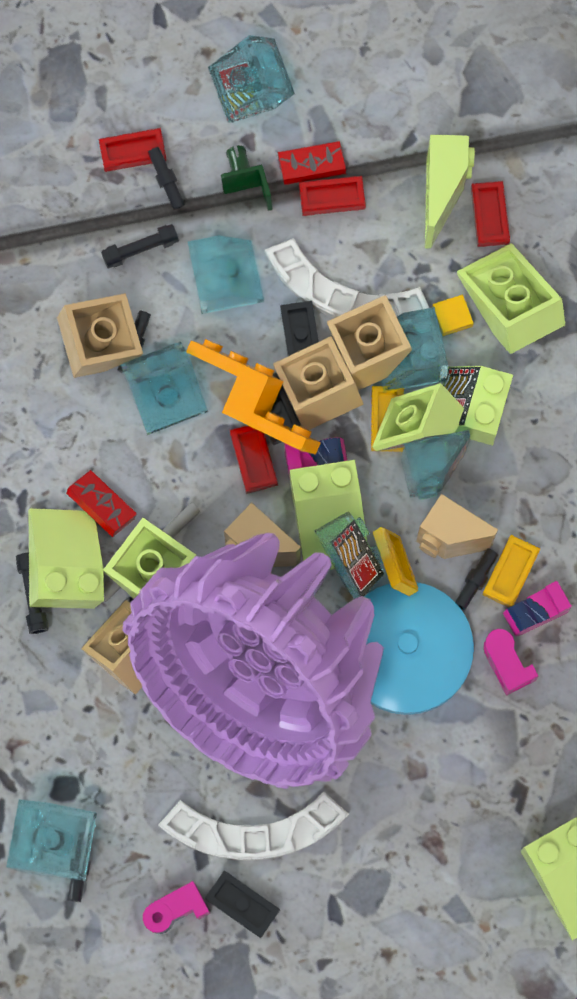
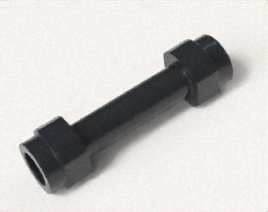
M173 224L157 228L158 233L117 248L116 244L106 247L107 249L102 250L101 254L107 269L123 265V259L160 245H163L165 249L179 242Z
M29 552L22 553L16 556L18 573L22 574L27 599L29 615L26 616L29 634H39L49 630L47 615L45 612H42L41 607H29Z

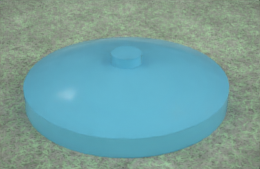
M416 582L418 591L411 596L393 589L390 584L378 587L364 596L370 599L374 606V619L366 644L378 642L384 647L371 704L379 709L395 714H420L446 703L463 685L473 660L474 642L472 631L463 611L444 592Z

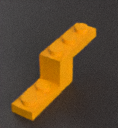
M205 339L203 344L190 341L186 353L237 376L222 411L223 414L300 451L312 454L317 453L321 442L310 437L312 431L296 424L290 428L284 425L285 418L271 413L284 382L273 376L275 370L259 363L252 367L247 364L249 358L230 351L229 355L222 353L223 346L208 339Z

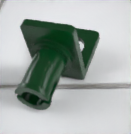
M237 145L238 157H236L234 146L226 151V156L232 172L221 174L223 193L229 194L261 186L267 210H273L271 193L263 165L250 167L246 154L247 151L244 146Z

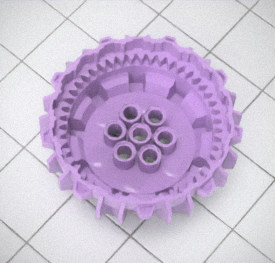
M264 533L237 545L228 544L203 557L195 556L190 563L180 568H160L130 603L132 613L123 622V632L128 636L129 656L137 679L142 684L144 692L154 707L161 712L163 718L184 739L191 742L196 749L212 760L221 763L225 768L249 779H256L265 784L275 785L278 788L288 789L289 786L312 785L314 781L329 782L332 778L337 780L349 766L347 760L355 759L370 739L371 730L369 726L375 719L371 699L384 647L378 642L366 644L374 619V606L370 599L360 596L331 615L314 598L332 566L331 558L323 553H314L282 577L271 574L279 550V539L274 533Z

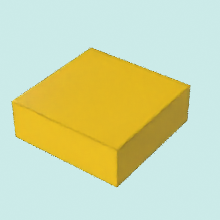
M463 294L432 305L442 336L473 327L474 323Z

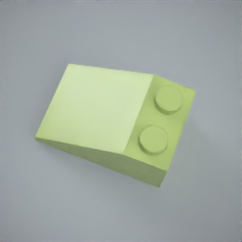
M430 135L426 159L425 248H432L464 190L466 179H471L475 148L469 147V136Z
M512 243L457 271L459 279L490 330L510 354L565 326L562 298Z
M355 460L290 470V485L303 561L314 553H323L331 558L332 566L330 570L345 568L332 541L355 520L367 542Z
M30 508L28 510L29 607L95 609L104 601L103 563L96 521L85 511Z
M577 817L528 844L520 851L572 941L577 938Z

